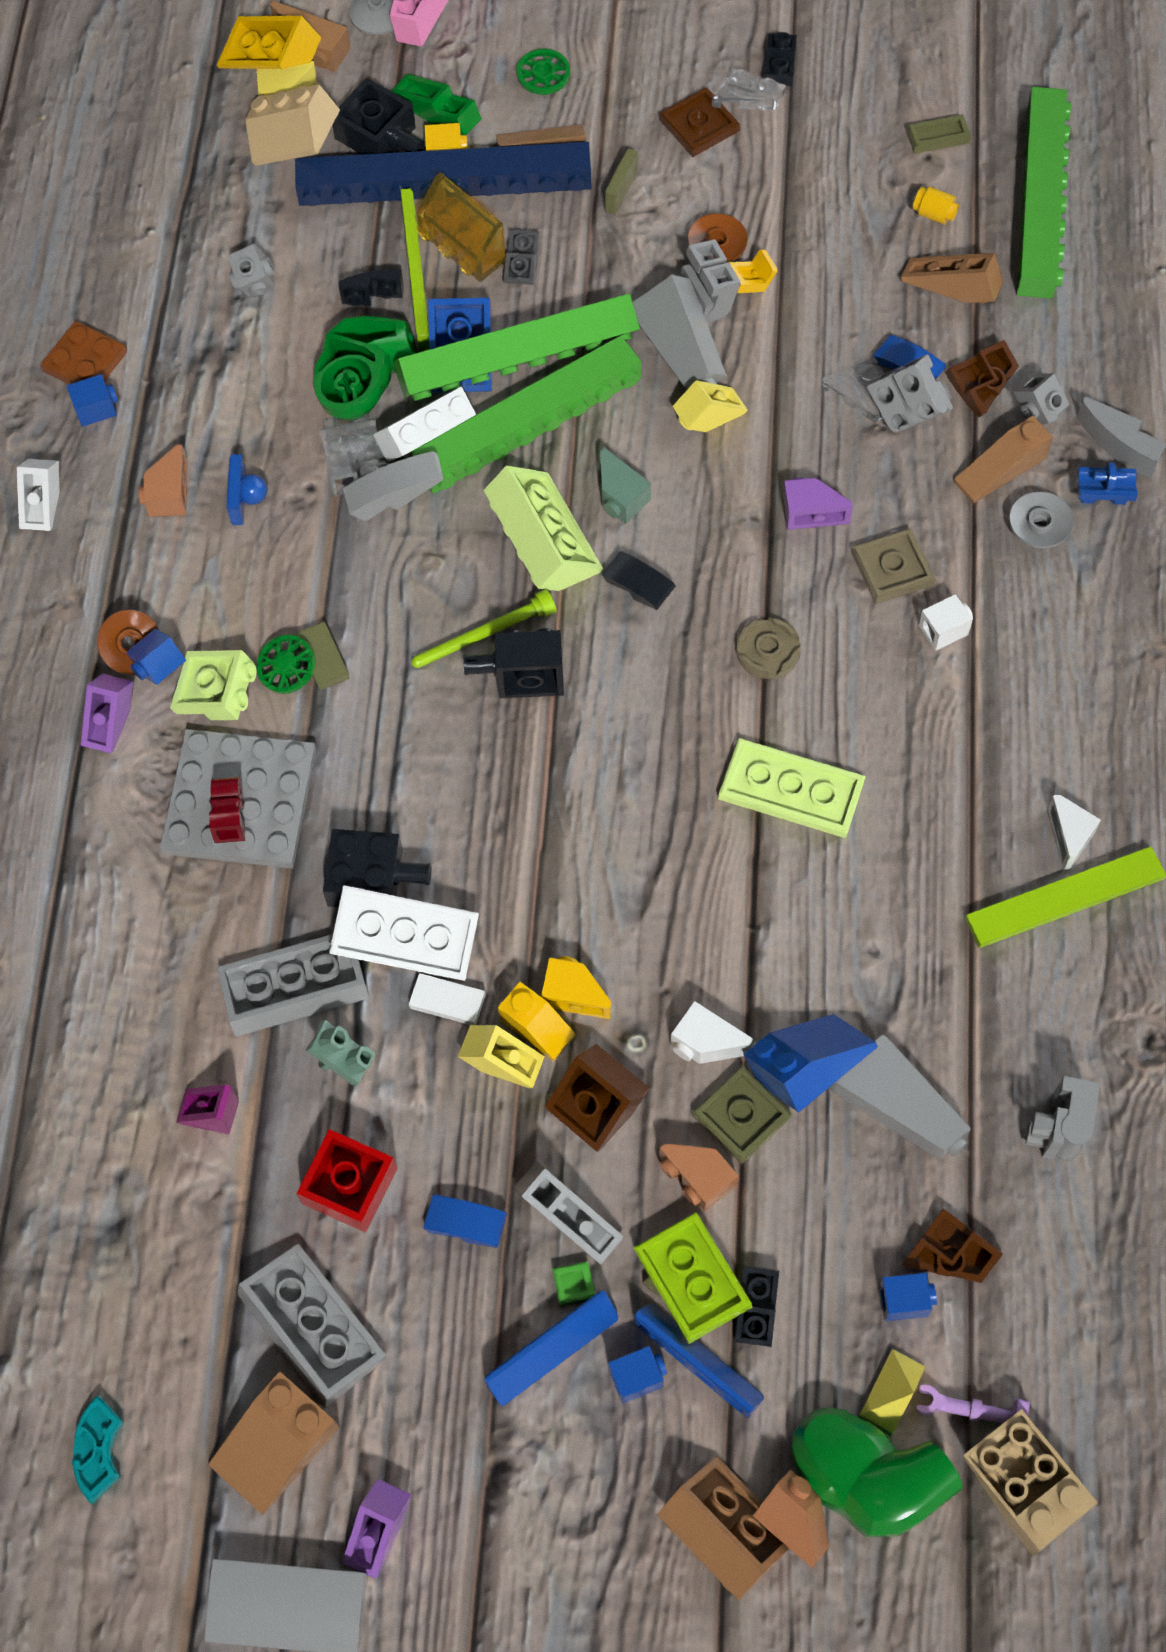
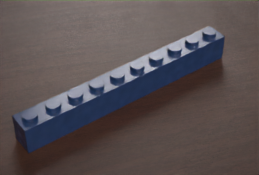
M589 142L295 158V188L299 206L402 201L401 189L410 188L413 190L414 199L592 189Z

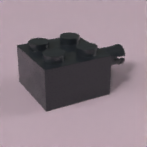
M366 78L339 106L340 111L332 125L334 138L361 155L393 153L397 148L405 152L425 151V142L410 134L416 128L413 103L369 78Z
M549 628L530 632L507 630L503 633H495V650H493V654H463L464 675L494 673V677L497 676L499 699L564 696L561 630Z
M332 829L323 894L328 907H339L343 885L397 896L400 882L430 885L432 865L431 863L402 862L403 848L399 834Z

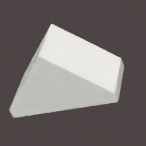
M1054 795L1047 810L1063 869L1068 870L1071 869L1095 834L1101 819L1063 796Z

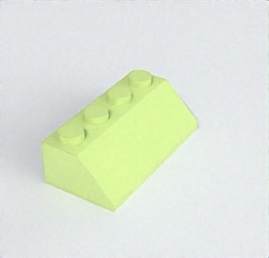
M505 466L483 490L490 501L491 509L500 519L505 534L510 537L517 550L518 557L524 562L531 575L532 582L538 589L560 591L597 575L603 570L548 472Z

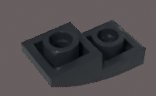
M786 32L768 33L764 85L792 87L797 35H790Z
M378 270L360 273L340 280L338 285L342 304L355 307L372 306L373 296L385 299L403 298L404 293L402 270Z
M622 551L618 553L602 573L607 583L629 592L635 601L655 610L659 609L676 587L674 582Z
M743 1265L741 1287L751 1301L752 1308L737 1316L735 1342L772 1347L779 1269Z

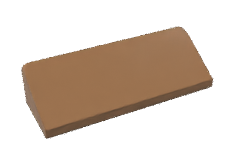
M580 124L496 135L498 147L586 142L584 128Z

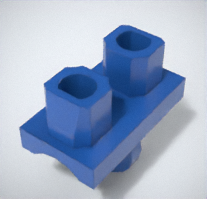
M1107 462L1105 468H1078V499L1082 503L1093 504L1097 500H1110L1113 504L1125 505L1127 501H1136L1138 497L1136 469L1116 468L1113 462Z

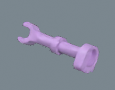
M925 1384L920 1385L919 1393L929 1395L933 1402L929 1406L917 1404L916 1408L917 1413L925 1416L931 1415L936 1411L949 1412L970 1417L969 1421L979 1423V1419L1003 1424L1021 1409L1028 1416L1030 1401L1014 1398L1012 1410L983 1405L982 1400L973 1399L972 1402L946 1397L939 1394L933 1386Z

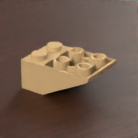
M1022 1409L963 1455L1007 1525L1033 1557L1098 1503Z

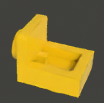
M765 249L759 250L753 261L729 262L741 282L737 293L765 292L778 271Z

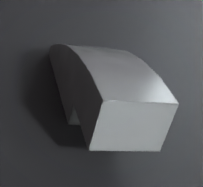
M1085 396L1077 419L1088 434L1116 460L1130 469H1136L1137 473L1151 479L1162 458L1166 442L1140 432L1142 420Z
M432 451L379 468L345 486L343 491L349 514L366 522L388 507L395 510L400 509L443 481L444 477L438 454Z

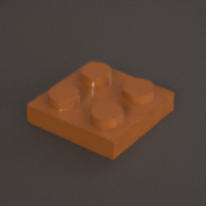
M74 321L40 365L43 372L69 385L102 374L105 381L125 356L127 350L124 344Z

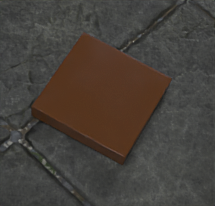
M707 87L659 113V120L692 158L740 131V123Z

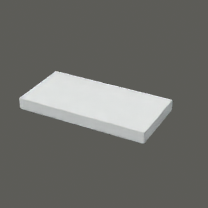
M343 885L329 953L465 981L479 913Z

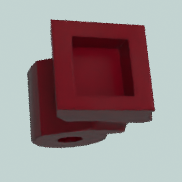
M240 777L212 778L210 785V806L212 810L209 812V829L214 843L245 841L244 823L240 813V809H244Z

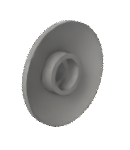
M354 0L349 10L352 24L359 31L370 35H383L394 31L390 18L393 0Z
M1031 492L1023 495L1013 504L1009 522L1013 533L1023 543L1036 548H1051L1061 544L1068 538L1073 528L1074 518L1070 507L1060 497L1048 492ZM1036 523H1040V524H1042L1044 527H1039V526H1037V525H1035V524H1036Z

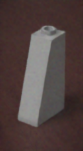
M670 275L632 302L638 324L686 389L696 380L717 384V382L727 377L690 278Z
M884 1034L875 1040L878 1047L829 1087L832 1093L939 1160L948 1153L954 1157L968 1144L965 1139L971 1128Z

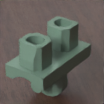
M327 1020L319 1023L316 1035L306 1048L307 1052L319 1060L318 1066L324 1071L333 1070L353 1086L360 1083L365 1070L370 1067L375 1056L374 1051L367 1046L361 1047L349 1038L346 1030L340 1026L334 1027Z

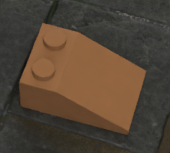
M279 1372L255 1398L208 1465L257 1511L264 1515L340 1427L333 1418L283 1373Z

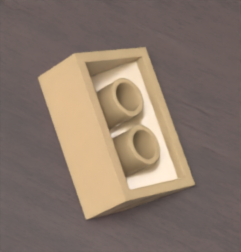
M320 84L307 87L302 86L298 89L280 91L266 96L261 95L253 100L245 121L251 160L255 166L319 153L340 111L339 107Z

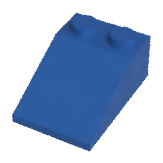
M490 298L428 299L429 350L492 332ZM492 373L489 374L490 380L472 385L470 379L460 382V386H462L464 392H492ZM438 388L431 390V393H443V390Z
M835 1014L770 1032L743 1055L755 1078L768 1091L799 1113L878 1046L874 1040Z

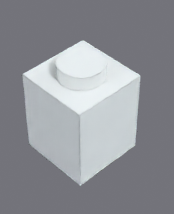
M955 594L922 610L919 628L936 651L967 636L970 631L973 615L968 605L962 604Z

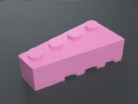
M393 0L390 18L397 42L422 47L448 0Z

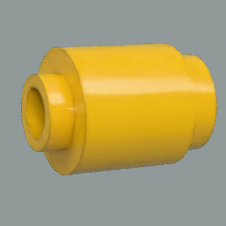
M929 186L928 189L924 187L919 189L912 209L918 211L919 216L946 225L948 220L953 222L959 204L956 203V196Z

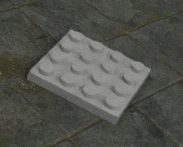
M186 729L160 845L161 853L165 855L294 869L317 749L315 743ZM239 776L244 800V809H240V813L244 823L245 841L214 843L209 829V812L212 810L210 806L211 779Z

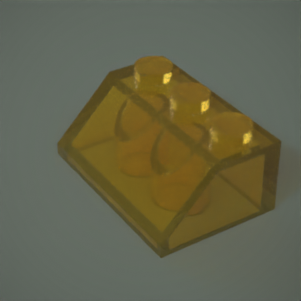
M440 172L433 180L417 211L418 232L425 241H431L436 245L444 257L454 260L466 275H472L476 280L482 282L505 263L503 223Z

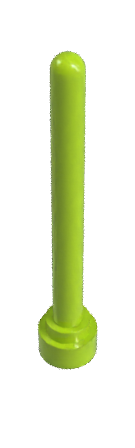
M544 589L534 594L535 598L530 599L529 604L414 656L411 664L414 668H421L534 615L537 617L552 615L557 612L555 603L549 591Z

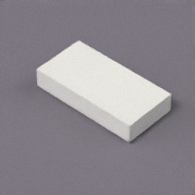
M419 973L409 1002V1008L464 1024L476 1025L486 994L485 991Z

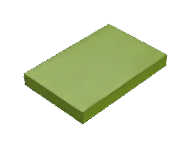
M697 1212L633 1247L635 1254L688 1344L752 1308L751 1301Z

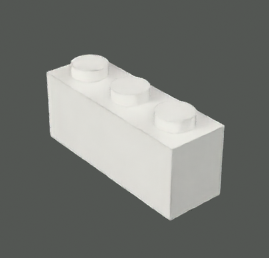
M461 386L374 433L373 436L387 462H390L475 416L476 413Z

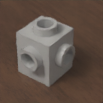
M255 244L227 255L232 269L229 277L236 290L240 289L248 297L263 295L267 292L268 288L275 286L272 277L275 274L274 266L268 256L265 257L264 253Z
M1034 373L1013 391L1021 406L1023 416L1026 419L1034 416L1043 424H1049L1060 417V413L1069 406L1064 394V388L1058 382L1054 373Z

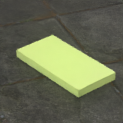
M739 738L719 792L718 800L846 838L866 776Z

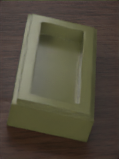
M963 114L908 124L906 128L914 154L969 144L971 141V134Z
M626 150L605 190V209L608 213L616 214L638 171L637 151Z
M325 621L295 633L296 636L304 639L314 651L316 663L313 677L319 691L350 679ZM301 644L300 648L303 652L305 650V647Z

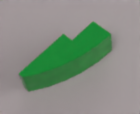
M406 74L391 90V92L413 103L414 114L433 125L460 123L461 135H467L482 119L475 101L453 95L450 86L447 84Z

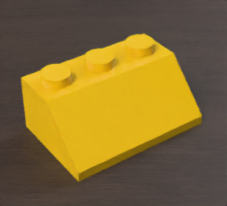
M238 16L217 62V66L220 69H286L310 63L316 53L321 37L302 16Z

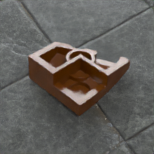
M1002 340L979 351L974 357L949 368L946 371V375L964 402L978 417H981L987 413L988 408L1001 393L1005 384L1013 376L1019 365L1006 341Z
M943 1208L902 1265L907 1269H916L982 1283L1003 1253Z

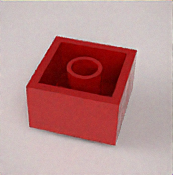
M329 1129L296 1194L303 1205L366 1233L398 1168L394 1157Z

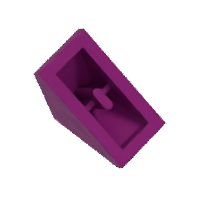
M226 1084L186 1089L176 1123L230 1135L239 1100L232 1087Z

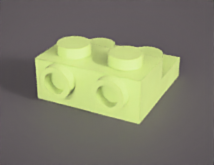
M242 650L187 651L186 661L183 663L170 709L176 714H204L210 720H238L240 711L246 710L248 706V696L246 694L248 684L256 678L254 662Z

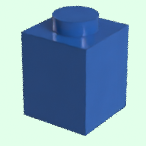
M102 374L67 385L81 427L117 416L113 403L118 402L112 384L106 386Z
M156 628L126 652L133 662L130 668L140 680L143 681L146 678L156 685L186 661L170 636Z
M927 1273L883 1277L879 1284L885 1322L928 1317L933 1310L932 1306L937 1305L934 1283H928Z
M650 1346L608 1363L609 1373L622 1404L663 1388L664 1380L662 1376L667 1375V1370L659 1353L653 1355Z

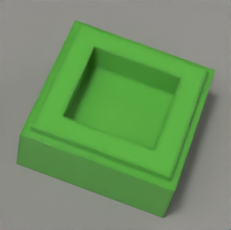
M588 1261L552 1269L560 1307L585 1302L595 1295Z

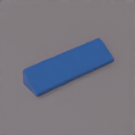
M600 1290L485 1376L486 1387L499 1405H506L618 1321V1314L607 1293L604 1290Z
M649 1303L635 1314L634 1323L640 1330L745 1418H750L764 1400L763 1394L698 1340L688 1344L676 1322L655 1304Z

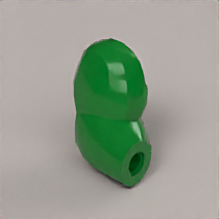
M384 317L344 318L326 333L322 353L313 369L312 384L315 395L327 414L339 420L353 421L366 416L373 410L381 395L388 388L391 375L396 373L393 362L398 358L418 353L408 322Z
M826 1407L812 1411L800 1420L791 1436L790 1453L798 1475L809 1482L812 1489L820 1497L824 1507L843 1516L865 1538L899 1537L921 1524L963 1489V1484L957 1470L946 1454L935 1443L927 1441L908 1449L897 1450L886 1433L870 1422L861 1420L844 1409Z

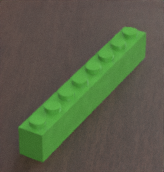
M1032 87L1029 96L1026 118L1017 296L1053 299L1056 287H1061L1063 282L1064 269L1059 268V262H1063L1065 244H1060V238H1064L1066 220L1061 219V214H1065L1067 196L1062 195V190H1066L1068 182V172H1063V167H1067L1069 159V149L1064 148V144H1068L1070 125H1065L1066 120L1069 121L1071 113V102H1067V89Z
M629 293L398 358L393 364L403 397L413 396L414 401L431 397V390L442 388L443 393L450 392L461 387L460 382L471 379L472 385L490 380L489 374L500 371L501 376L518 372L517 366L528 363L530 368L546 364L547 357L557 355L558 360L576 355L575 349L582 347L586 348V352L593 351L603 346V341L614 340L619 336H622L627 341L632 339L631 333L640 330Z
M619 336L411 451L412 456L432 451L438 454L444 480L430 488L432 494H435L440 490L449 489L456 481L467 475L476 474L483 466L494 460L503 459L510 451L521 445H528L537 436L546 431L555 430L564 421L573 416L578 417L591 406L607 401L618 391L634 386L641 379V360L624 338Z

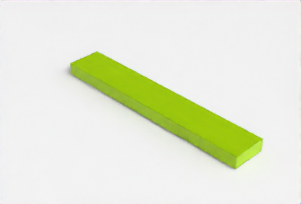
M410 188L401 189L416 334L419 352L429 350V327L413 190Z
M1152 846L967 914L965 921L980 949L1160 882L1166 878V873Z

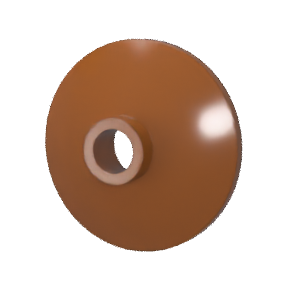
M714 213L705 215L692 224L688 232V245L715 239L720 244L719 246L727 258V263L736 260L742 255L747 246L748 236L745 227L739 220L730 215Z
M122 610L110 615L102 623L97 635V648L104 663L118 673L133 675L134 672L130 668L133 662L126 652L155 628L159 630L157 624L148 615L136 610ZM125 636L130 637L132 640V646L129 649L124 648L122 645V639Z

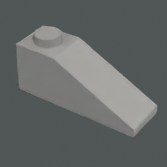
M537 1161L513 1188L599 1264L606 1260L624 1238L621 1233Z

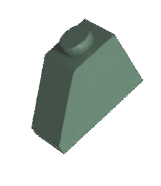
M603 448L600 451L602 506L609 516L618 518L626 524L651 500V483L606 448Z

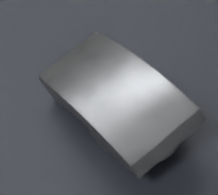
M510 230L508 253L506 252L504 283L534 285L540 243L539 231Z

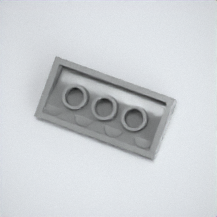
M331 934L217 967L229 1022L235 1037L369 999L359 960L330 954L333 936Z
M296 1244L239 1284L238 1296L324 1408L356 1385L386 1358V1354L299 1244Z
M213 1559L207 1601L205 1642L305 1652H359L368 1575L360 1572Z

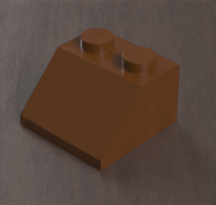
M595 1044L575 1057L545 1105V1108L598 1152L633 1115L650 1088L598 1044Z

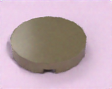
M768 618V620L761 621L757 619L751 621L741 630L737 638L736 655L740 665L749 674L760 679H776L787 675L795 668L800 659L801 644L797 631L787 622L778 618Z

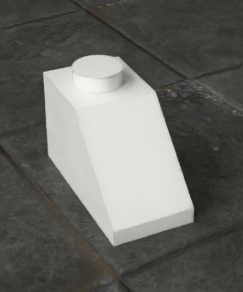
M27 459L17 466L19 529L52 530L60 492L59 461Z
M695 1001L671 1034L673 1051L686 1061L693 1059L699 1064L742 1057L753 1044V1038Z

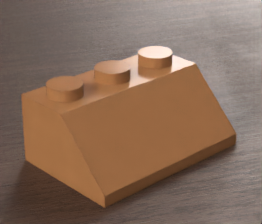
M717 1456L685 1482L657 1514L668 1528L694 1553L696 1558L738 1600L789 1550L782 1541L753 1517L762 1502Z

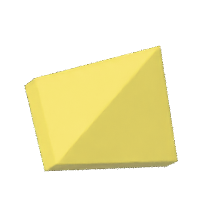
M892 1349L859 1416L893 1434L926 1366Z

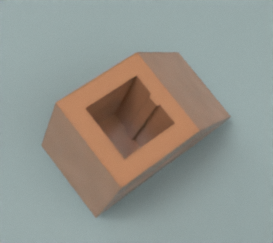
M664 1144L660 1147L659 1158L661 1161L658 1163L663 1172L670 1179L676 1177L684 1187L681 1191L688 1202L694 1207L699 1205L704 1212L738 1185L739 1175L717 1149Z

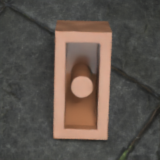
M175 445L144 473V485L139 486L138 495L140 505H145L149 517L187 515L188 461L183 445Z
M789 1470L773 1488L753 1517L813 1568L830 1547L822 1503L809 1482Z

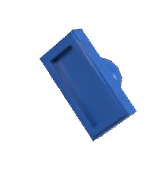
M234 454L229 457L226 508L232 525H244L245 504L255 505L261 503L268 491L266 482L259 475H246L247 471L242 454Z

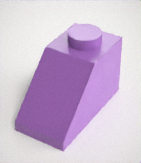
M797 477L784 481L782 499L787 530L850 524L853 508L852 502L817 478L806 479Z
M101 674L87 684L80 746L107 753L114 752L130 712L133 681Z
M377 1479L360 1504L342 1563L376 1579L402 1526L412 1495Z

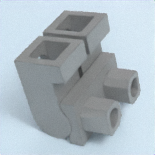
M715 239L688 245L686 255L691 263L682 266L679 276L690 278L708 324L709 321H716L729 314L741 282L730 263H726L727 258Z
M928 354L880 375L866 386L888 427L895 433L930 420L953 408L950 402L952 396L947 385L944 382L941 383L940 380L936 381L930 370L933 364Z
M1064 1076L1052 1095L1051 1107L1057 1108L1053 1115L1035 1112L1033 1120L1028 1123L1025 1145L1043 1148V1158L1054 1159L1055 1156L1063 1160L1075 1158L1092 1137L1100 1083Z

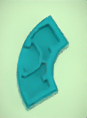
M99 1395L90 1402L78 1422L74 1434L72 1461L78 1486L92 1505L121 1477L113 1463L112 1447L115 1436L124 1422Z

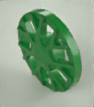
M537 49L528 52L520 59L517 65L518 82L525 90L533 94L547 95L556 93L568 83L570 78L568 60L561 53L551 49ZM535 57H543V60L535 62ZM553 58L559 60L556 65L551 62ZM524 65L532 67V71L522 68ZM566 70L565 75L555 74L557 71ZM533 77L534 80L526 82L524 79ZM554 80L558 83L552 86L549 82ZM538 83L545 84L544 87H536Z
M281 635L272 639L263 647L258 656L257 674L259 680L270 691L278 694H289L301 689L313 675L316 663L314 651L304 639L296 635ZM289 641L288 650L282 651L281 643ZM302 644L305 650L297 656L294 655L293 652ZM274 649L277 654L273 659H269L267 655ZM300 661L308 662L307 670L299 669ZM272 665L273 670L264 674V667ZM278 674L281 676L278 687H275L271 684ZM296 675L299 681L290 685L288 678Z

